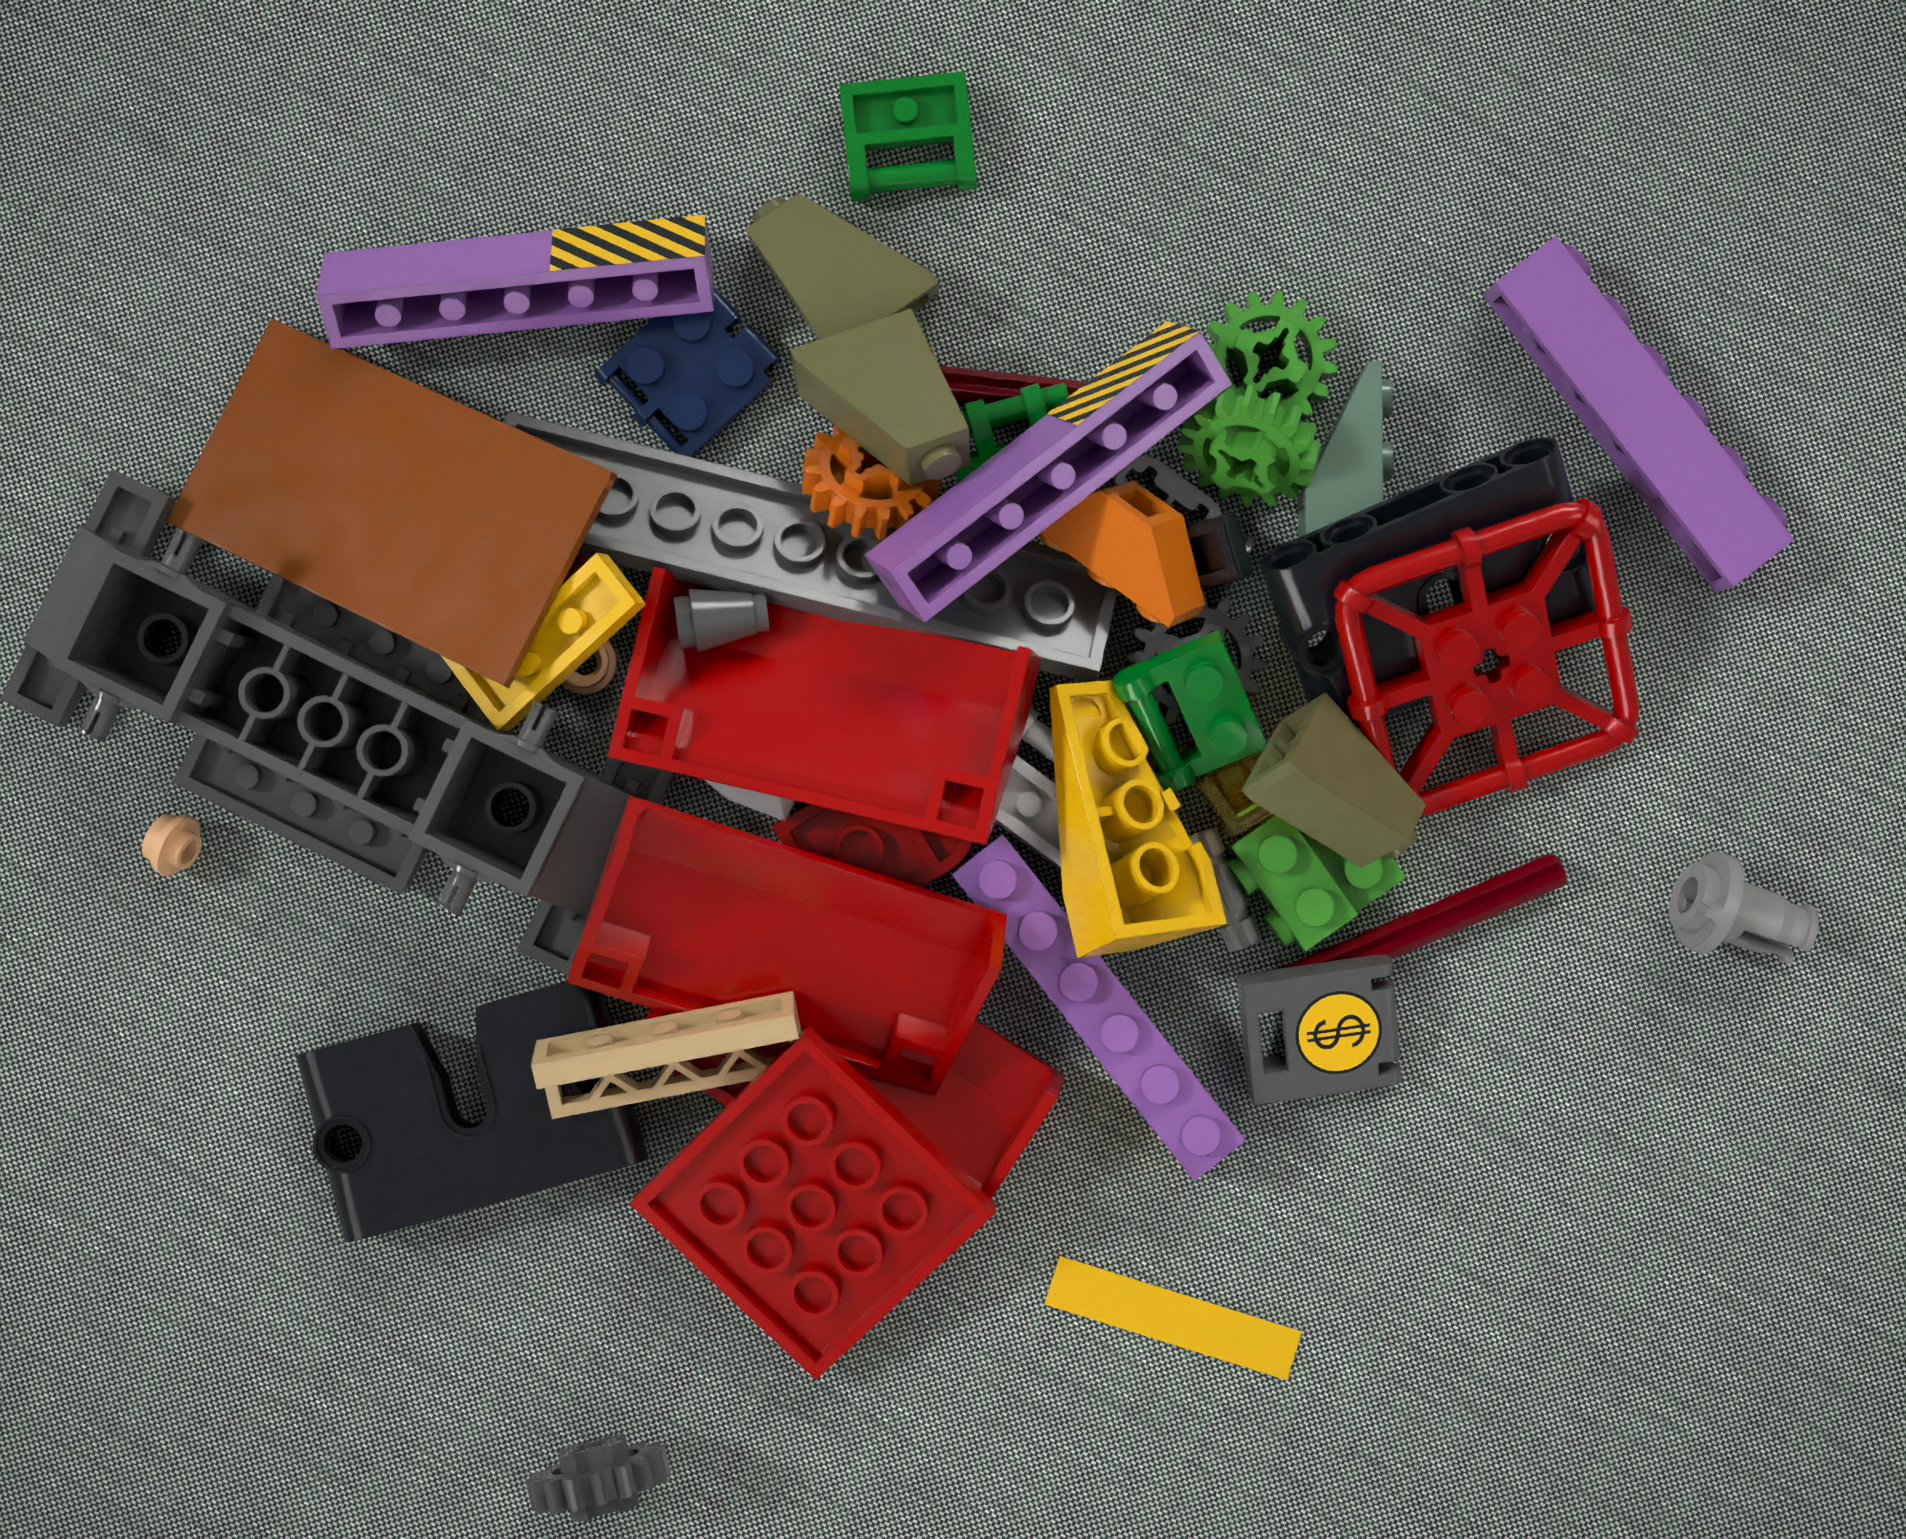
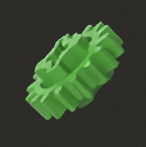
M1278 290L1275 291L1268 305H1262L1256 291L1250 292L1246 298V310L1241 311L1238 306L1230 301L1222 311L1228 324L1224 325L1211 320L1205 331L1211 339L1216 341V344L1208 345L1232 383L1229 387L1237 396H1244L1248 385L1255 386L1258 397L1261 393L1277 389L1288 395L1291 392L1294 395L1281 400L1279 405L1285 409L1300 405L1303 408L1300 419L1306 420L1313 413L1307 398L1323 402L1330 391L1324 384L1319 382V379L1333 378L1338 369L1337 365L1323 359V356L1332 352L1337 346L1336 340L1328 338L1320 340L1317 334L1327 320L1323 315L1311 321L1306 320L1303 314L1306 310L1307 301L1302 298L1292 309L1283 307V292ZM1269 321L1277 323L1274 329L1254 333L1248 328L1242 330L1243 327L1255 322ZM1296 335L1301 339L1306 348L1309 362L1308 369V364L1298 359L1294 344ZM1276 340H1280L1281 345L1276 352L1278 355L1275 360L1276 367L1270 369L1268 374L1264 373L1258 383H1254L1253 378L1258 372L1256 367L1260 361L1258 356H1262L1267 349L1271 350ZM1226 354L1229 355L1228 359L1235 362L1238 366L1241 384L1238 388L1229 377L1226 368Z
M1253 385L1247 386L1244 396H1237L1228 387L1219 394L1218 400L1216 398L1212 399L1184 421L1178 443V451L1186 453L1183 463L1185 470L1201 471L1197 482L1199 486L1205 487L1214 483L1220 487L1219 498L1225 500L1233 492L1241 495L1244 506H1251L1254 496H1262L1269 506H1275L1279 493L1293 500L1297 498L1301 485L1309 487L1321 450V442L1314 440L1317 426L1312 422L1299 423L1303 408L1300 405L1291 406L1287 409L1279 405L1281 394L1276 391L1269 395L1266 400L1258 397V392Z

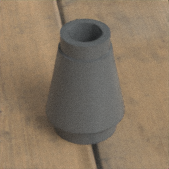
M689 589V596L673 598L680 649L697 647V653L755 635L757 632L770 631L765 593L752 594L751 592Z

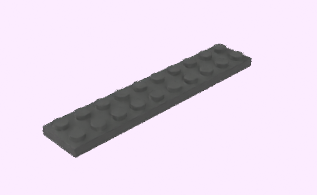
M507 412L504 423L604 467L617 475L613 487L610 489L577 555L591 558L596 553L608 554L616 565L652 573L653 567L662 568L673 573L676 580L720 591L751 592L752 594L765 593L766 602L840 621L930 633L1017 652L1018 646L1031 648L1042 658L1040 671L1084 682L1097 681L1118 590L1103 586L1093 580L1087 572L1088 568L1068 553L1029 541L932 618L923 622L897 604L864 556L883 540H879L874 530L870 528H864L863 533L857 538L851 535L852 525L843 522L835 528L828 526L829 511L813 513L810 509L812 495L803 494L801 484ZM895 527L887 528L886 538L896 531Z

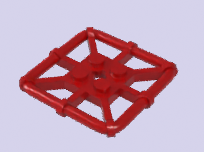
M1581 498L1576 502L1555 504L1475 532L1470 527L1451 533V540L1368 567L1352 576L1349 581L1341 579L1333 592V595L1337 598L1335 604V623L1352 692L1347 699L1350 716L1353 720L1359 722L1360 731L1394 769L1395 764L1384 715L1391 707L1427 696L1432 723L1399 773L1403 780L1426 804L1421 817L1504 789L1510 794L1526 789L1527 781L1606 755L1621 747L1624 742L1632 744L1640 732L1639 727L1636 726L1639 720V698L1627 635L1633 627L1631 613L1628 608L1622 606L1610 533L1602 517V509L1599 505L1588 499ZM1552 534L1521 583L1486 594L1480 566L1482 557ZM1584 541L1596 610L1549 625L1544 598L1580 542ZM1457 566L1464 602L1420 616L1375 593ZM1361 613L1369 614L1414 636L1421 669L1376 684ZM1598 637L1601 638L1613 711L1561 686L1555 657L1556 651ZM1492 648L1498 656H1501L1499 663L1491 671L1483 673L1482 670L1474 671V666L1483 662L1484 651ZM1550 705H1555L1602 728L1596 732L1519 757L1511 719ZM1490 727L1497 761L1496 766L1420 791L1454 738Z

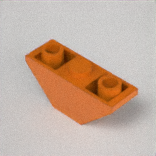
M1134 480L1096 489L1039 534L1040 539L1047 546L1054 550L1068 553L1087 567V572L1093 580L1103 586L1117 589L1136 603L1138 612L1154 623L1165 625L1169 628L1200 615L1205 606L1183 515Z

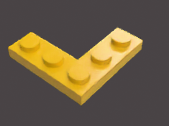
M596 553L560 587L510 688L443 656L441 657L497 731H510L530 712L533 701L539 703L543 701L637 614L646 603L609 555Z

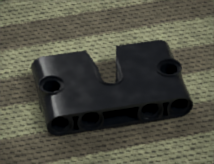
M1540 437L1519 442L1282 544L1262 557L1260 566L1280 621V639L1292 655L1308 703L1326 692L1357 728H1360L1359 722L1351 718L1347 699L1352 692L1335 623V604L1337 598L1333 595V592L1341 579L1349 581L1352 576L1368 567L1451 540L1452 532L1466 527H1470L1475 532L1555 504L1574 502L1556 440ZM1551 534L1482 557L1480 566L1486 594L1521 583L1542 552ZM1584 541L1580 542L1544 598L1549 625L1596 610ZM1457 566L1375 593L1411 612L1423 616L1429 614L1426 606L1428 589L1438 580L1446 579L1455 605L1464 602ZM1361 613L1376 684L1421 669L1414 636L1369 614ZM1327 630L1321 642L1315 646L1307 647V643L1313 635ZM1491 648L1490 650L1499 662L1501 656H1498ZM1427 696L1391 707L1384 717L1427 699Z
M565 981L476 1006L477 1071L487 1104V1113L482 1123H472L461 1116L450 1076L420 1021L297 1055L296 1060L316 1131L312 1141L313 1153L318 1163L326 1169L345 1243L366 1239L617 1170L648 1159L634 1103L552 1119L545 1088H536L531 1068L536 1040L613 1026L605 994L572 985ZM584 1081L561 1085L563 1097L588 1093L593 1089L585 1084ZM610 1082L606 1089L618 1086ZM341 1125L352 1126L359 1132L362 1138V1148L357 1157L344 1155L338 1149L335 1135Z

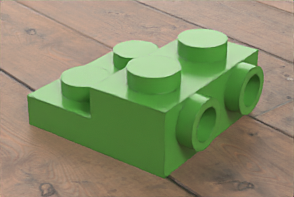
M1271 814L1227 845V848L1234 856V859L1227 863L1239 885L1247 895L1258 890L1272 910L1263 916L1271 931L1285 948L1294 942L1299 950L1305 952L1358 915V911L1406 878L1394 859H1387L1383 855L1361 868L1274 814Z

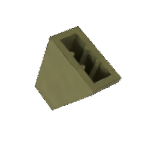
M797 193L787 201H785L783 196H778L768 201L752 215L751 218L754 223L746 228L750 243L817 340L910 308L915 313L939 296V283L932 272L800 193Z
M912 308L790 349L795 387L799 396L907 484L913 485L927 479H943L955 473L959 468L971 464L969 427Z
M1326 692L1278 723L1242 788L1244 794L1251 801L1361 868L1383 855L1387 859H1393L1406 851L1417 838L1415 828L1426 806Z

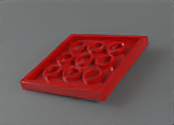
M809 1025L799 1034V1039L793 1040L641 1188L630 1202V1205L815 1380L994 1215L997 1206Z

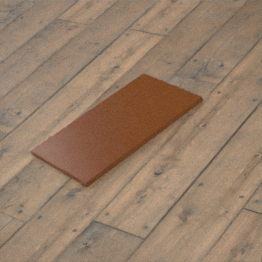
M271 319L166 522L186 530L229 553L494 682L510 688L610 489L613 487L617 475L604 467L341 349H331L330 344Z

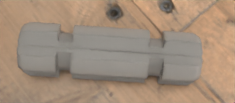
M1208 828L1189 836L1193 844L1201 841L1212 861L1227 924L1219 929L1227 949L1231 952L1240 951L1256 944L1261 939V933L1254 916H1247L1245 909L1249 904L1242 887L1227 865L1230 859L1224 861L1221 854L1226 849L1219 832L1215 828Z

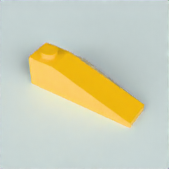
M1112 681L1058 684L1051 687L1049 693L1062 893L1077 958L1133 951L1227 924L1212 861L1201 841L1195 844L1192 843L1175 812L1181 805L1171 787L1165 791L1162 789L1146 760L1149 748L1123 701L1119 699Z

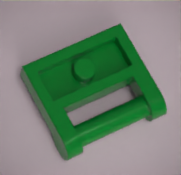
M965 71L839 84L852 202L870 200V194L949 185H957L958 191L977 189ZM953 142L955 159L867 168L866 151Z
M1219 630L1129 666L1117 673L1112 679V684L1119 699L1123 702H1128L1157 764L1154 768V774L1164 791L1170 787L1173 792L1181 790L1190 785L1196 777L1264 750L1267 745L1266 737ZM1165 682H1169L1197 745L1181 753L1177 749L1152 693L1154 687Z

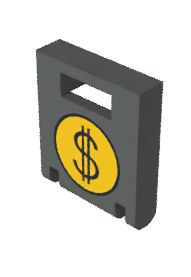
M1371 955L1236 975L1247 1090L1254 1106L1393 1086L1402 1082L1400 1065L1391 1062L1400 1058L1395 986L1391 979L1371 982V979L1387 977L1393 974V961L1391 957L1387 955ZM1282 1011L1286 1064L1280 1055L1262 1057L1258 1014Z

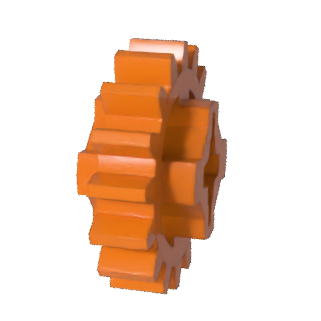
M835 425L832 436L818 432L815 435L814 448H807L805 452L802 472L804 474L802 493L812 495L811 511L816 513L828 510L829 518L827 525L831 528H835L843 522L851 524V535L858 538L863 533L864 528H870L874 530L879 540H885L887 528L895 527L898 530L939 498L942 484L939 479H927L913 485L907 484Z

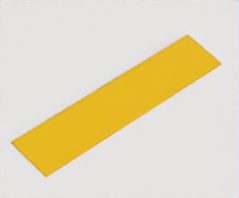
M1059 1256L1044 1304L1284 1380L1288 1379L1302 1331L1062 1256Z

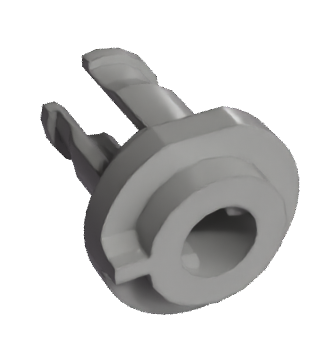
M1719 851L1710 852L1698 862L1690 864L1678 878L1670 898L1669 920L1674 927L1675 937L1687 949L1700 954H1707L1713 951L1724 941L1756 953L1776 954L1780 961L1791 965L1794 952L1790 949V945L1809 952L1818 933L1819 917L1814 906L1803 903L1802 907L1792 904L1781 894L1745 882L1744 870L1740 861L1733 856Z

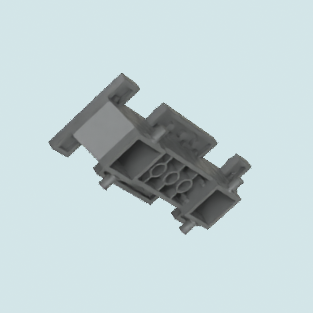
M111 469L84 527L79 525L24 638V642L27 645L0 699L56 727H66L85 687H87L96 697L82 726L78 730L102 742H106V737L121 707L139 708L168 723H177L196 734L172 781L173 784L399 894H407L427 851H433L453 869L435 904L442 909L449 908L448 912L462 916V911L477 881L498 883L525 897L532 896L540 899L516 951L568 976L629 795L661 805L676 773L609 758L601 776L542 748L556 717L560 713L537 701H533L531 710L518 736L509 731H497L441 655L275 574L272 575L257 608L249 606L186 575L204 539L179 527H176V532L162 561L159 562L149 557L176 499ZM175 623L180 629L182 641L177 652L167 657L160 648L159 637L167 625ZM512 789L521 791L529 802L528 816L517 826L509 824L500 812V803L503 796Z

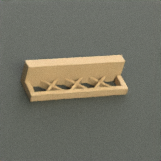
M790 991L536 1040L531 1068L536 1088H545L551 1117L555 1119L752 1081L777 1056L765 1058L750 1048L785 1041L791 1043L793 1040L799 1039V1034L802 1031L794 993ZM728 1053L719 1067L701 1070L687 1061ZM738 1057L747 1061L743 1063L734 1064ZM664 1065L656 1078L650 1081L638 1083L623 1074L625 1072ZM674 1069L682 1073L681 1075L670 1076ZM601 1077L591 1092L563 1097L561 1085ZM610 1082L618 1086L605 1089Z

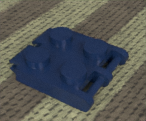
M714 287V311L654 317L596 371L594 377L602 386L610 384L635 411L633 419L641 427L648 425L674 453L695 458L773 385L772 380L766 374L781 359L750 325L741 330L733 339L728 335V332L742 318ZM622 371L649 398L646 403L619 376ZM662 412L688 441L683 445L657 415Z

